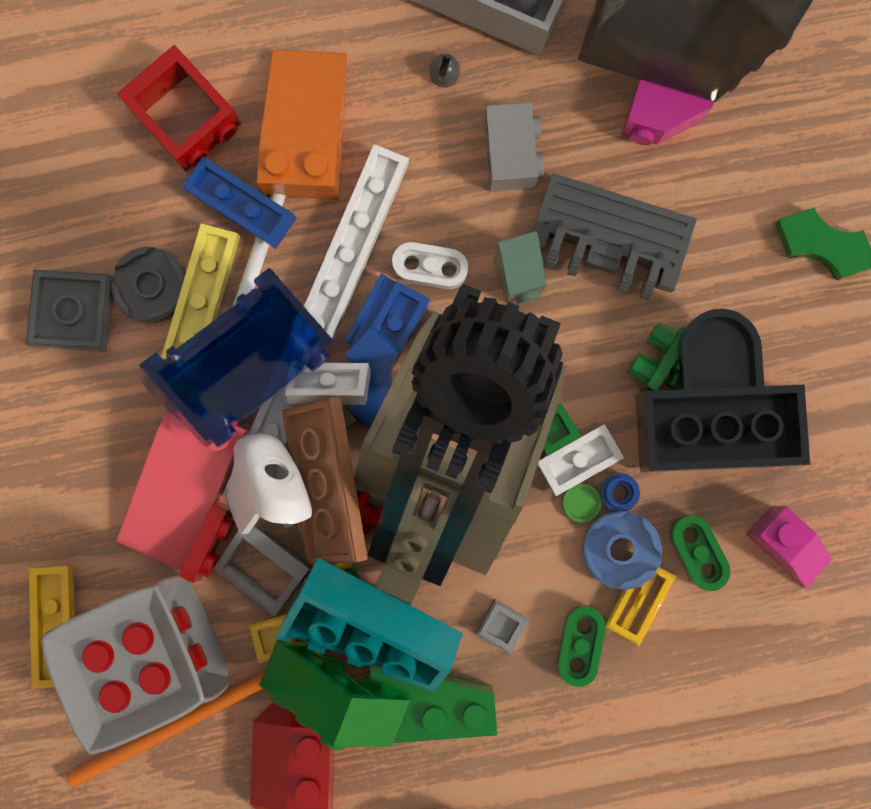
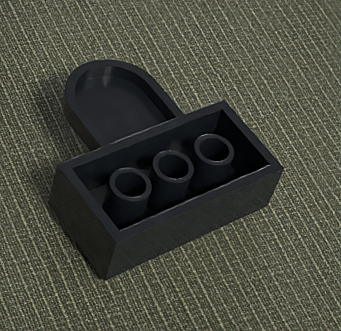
M729 309L709 310L697 316L685 327L678 346L680 390L643 391L636 395L640 473L810 465L805 384L764 386L760 336L752 322L736 311Z

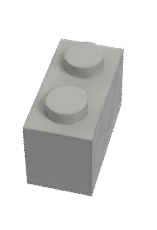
M532 102L486 106L484 120L490 192L535 189L538 176L544 175V157L542 152L536 153L535 139L541 138L540 116H533Z

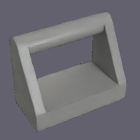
M256 522L250 533L242 535L239 531L236 533L213 570L273 617H276L310 573L312 566H308L306 560ZM246 541L293 577L278 599L230 563Z

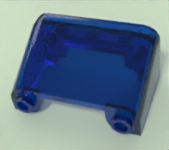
M268 268L254 279L258 289H252L246 296L244 293L238 296L233 307L177 349L172 346L166 350V359L161 358L156 352L139 364L140 382L206 447L213 443L217 447L225 444L237 433L234 426L304 370L309 368L313 372L330 357L326 351L331 346L333 339L271 268Z

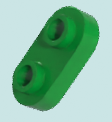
M694 515L682 516L675 520L670 528V540L690 581L696 587L707 591H716L724 587L730 578V566L710 525L703 518ZM688 527L692 528L695 533V537L691 542H687L683 538V532ZM705 563H709L712 566V573L708 577H704L701 574V567Z
M577 606L567 614L564 621L557 657V670L561 678L567 684L574 687L586 686L595 679L606 630L605 620L597 610L590 606ZM583 618L589 619V630L579 632L577 629L578 621ZM576 657L581 658L583 661L582 668L578 671H572L569 667L570 661Z

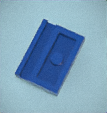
M381 273L344 340L346 343L354 345L374 325L401 351L394 364L395 367L430 304V299Z

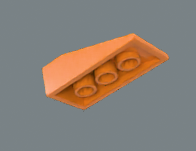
M272 51L259 144L257 184L265 196L270 197L271 194H282L286 198L339 200L347 53Z

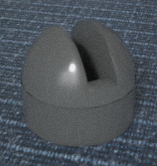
M445 53L436 56L430 65V77L433 83L439 87L447 88L458 81L460 66L456 58ZM449 63L446 76L439 75L442 64Z

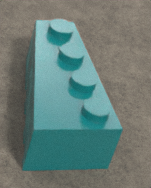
M317 558L289 608L275 639L289 643L290 638L293 637L308 642V650L323 654L325 649L347 655V663L361 668L363 665L374 664L382 667V673L385 676L434 692L452 669L463 633L412 607L410 604L377 589L375 586L350 575L337 566Z

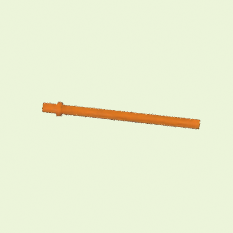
M264 671L229 688L216 699L202 703L181 718L120 745L66 774L68 784L74 788L262 690L263 688L259 684Z

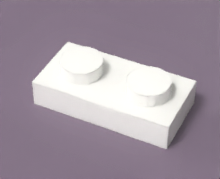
M291 363L285 392L288 404H307L327 398L341 397L342 404L366 405L371 375L369 363Z
M604 424L539 460L537 466L554 496H558L622 460L624 457Z

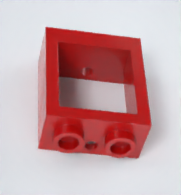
M175 44L117 93L126 107L185 172L191 167H196L202 156L208 158L209 152L220 142L225 143L236 134L237 127L242 124L230 104ZM188 76L219 111L177 147L146 111Z

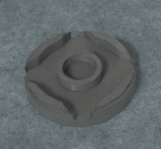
M144 246L128 252L118 261L114 268L116 271L113 275L114 279L111 280V293L114 302L124 314L139 322L157 323L171 318L174 315L186 275L185 268L173 254L162 249H156L155 247Z

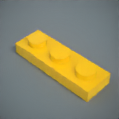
M73 565L29 568L31 689L54 688L46 667L41 638L47 631L75 617Z

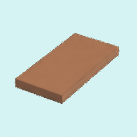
M341 397L327 398L282 410L288 451L299 469L313 511L311 518L300 522L308 566L314 565L317 558L329 564L357 563L368 560Z

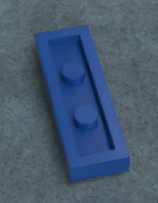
M202 156L182 185V188L274 249L277 248L297 219L292 212Z

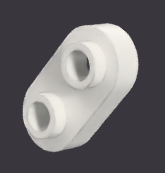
M407 242L400 245L392 257L394 272L404 282L442 289H455L461 286L467 278L468 262L465 256L455 249ZM409 259H415L418 261L419 266L415 270H408L404 266L405 262ZM451 265L456 269V273L450 277L445 276L442 273L443 267Z

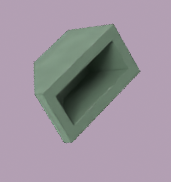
M537 231L498 242L494 264L506 302L517 301V305L520 306L540 299L539 294L543 293L547 284Z

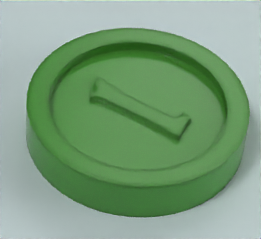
M577 484L568 489L562 499V507L565 514L571 520L581 523L593 520L599 514L602 506L598 491L587 484Z

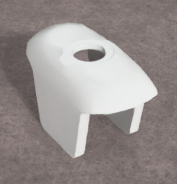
M252 433L237 440L234 447V466L226 499L239 533L241 535L250 533L259 517L272 523L283 524L284 528L293 527L295 523L311 518L313 512L311 502L301 474L289 451L279 438L267 433ZM269 464H277L274 478H271L265 472V467Z

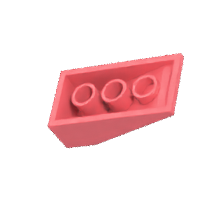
M173 397L153 440L116 542L181 571L212 504L221 503L223 499L222 494L234 466L235 444L238 439L248 435L250 431Z

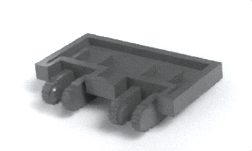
M552 173L533 232L537 231L542 252L548 236L553 237L544 266L552 270L557 264L562 241L576 245L567 267V274L574 277L577 275L585 248L589 249L584 265L615 275L620 261H626L617 288L618 291L624 293L632 284L636 264L648 268L645 281H643L640 289V298L649 300L659 272L661 274L656 288L670 293L675 290L697 219Z

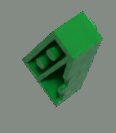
M276 640L259 684L272 696L271 700L275 704L292 712L296 716L295 720L297 723L316 732L321 737V743L331 749L343 750L344 747L393 746L410 703L409 699L400 694L396 697L383 695L375 690L378 684L377 681L369 677H365L363 683L344 672L346 664L326 653L320 654L308 650V643L293 641L287 643Z
M374 664L370 665V678L378 682L376 691L387 697H396L400 694L410 700L394 743L497 736L495 697L492 685L448 674L433 692L385 676L382 673V667Z

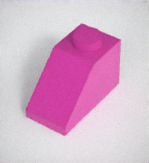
M640 78L633 93L622 135L630 137L631 141L640 145H650L652 143L658 145L703 121L713 107L715 99Z
M771 506L746 533L750 539L803 588H807L832 561L818 535L787 506Z

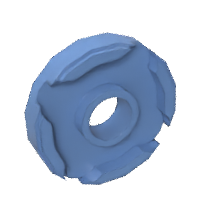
M615 511L604 514L592 523L587 532L583 545L586 566L596 580L610 588L630 590L641 587L654 577L661 565L663 548L659 534L652 524L640 515L627 511ZM618 540H628L634 546L633 556L627 561H618L612 556V546Z

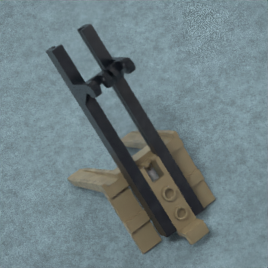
M462 283L453 303L460 306L462 300L474 298L478 302L482 291ZM437 312L431 314L418 332L363 441L354 476L357 497L362 491H368L371 495L366 500L367 503L374 508L383 506L380 518L373 527L376 530L367 556L385 563L375 587L412 605L422 579L441 587L452 561L487 575L510 529L523 509L562 395L566 365L563 364L544 422L538 426L537 431L531 436L523 435L522 440L513 443L504 439L502 444H494L484 439H480V441L468 439L467 435L460 432L456 434L448 430V426L443 422L435 421L429 415L431 411L420 405L417 400L419 393L413 391L411 383L414 377L411 374L413 366L440 314ZM542 315L539 321V325L541 327H549L556 338L561 323ZM433 433L439 435L437 441L432 439ZM450 441L458 443L456 449L449 446ZM469 448L477 451L475 456L467 454ZM423 489L431 490L428 491L431 493L425 494L420 510L416 507ZM441 495H443L447 499L439 518H437L435 515L442 500Z

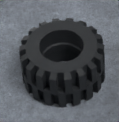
M484 297L482 303H478L474 298L463 299L460 306L453 303L446 307L443 314H439L411 373L414 375L411 381L413 391L419 393L417 400L420 405L431 411L429 415L435 421L446 424L448 430L456 434L459 432L468 436V439L475 441L484 439L490 443L502 444V441L505 439L513 443L522 440L523 435L531 436L534 434L538 426L544 422L563 366V362L560 361L563 354L559 344L553 343L555 335L550 328L539 325L540 318L531 312L524 314L518 310V305L508 302L507 305L498 304L496 298Z

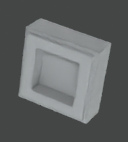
M494 599L476 631V635L511 654L527 626L529 618Z

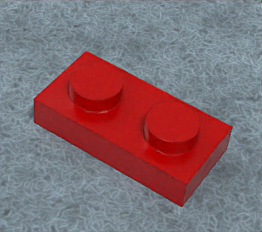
M222 503L212 504L179 573L181 578L194 583L201 581L203 576L208 578L211 575L218 561V556L214 554L220 540L225 542L228 539L235 525V521L231 519L232 513L228 506Z

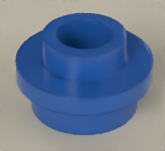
M616 473L610 475L601 485V500L612 511H628L639 500V486L627 474ZM617 485L624 487L626 495L622 500H617L613 496V489Z

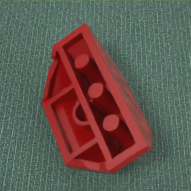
M274 702L253 721L250 804L255 809H333L334 749L322 744L320 741L321 737L316 732L297 723L295 720L296 716L287 708L278 706Z

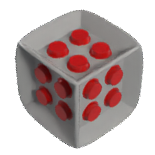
M180 575L164 578L154 586L133 591L84 612L47 631L41 638L46 667L62 708L79 743L90 755L123 745L181 718L202 703L216 699L230 684L225 659L207 614L191 584L181 578Z

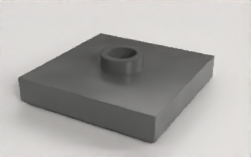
M33 269L26 345L37 348L107 352L112 301L111 280L114 277L110 274Z

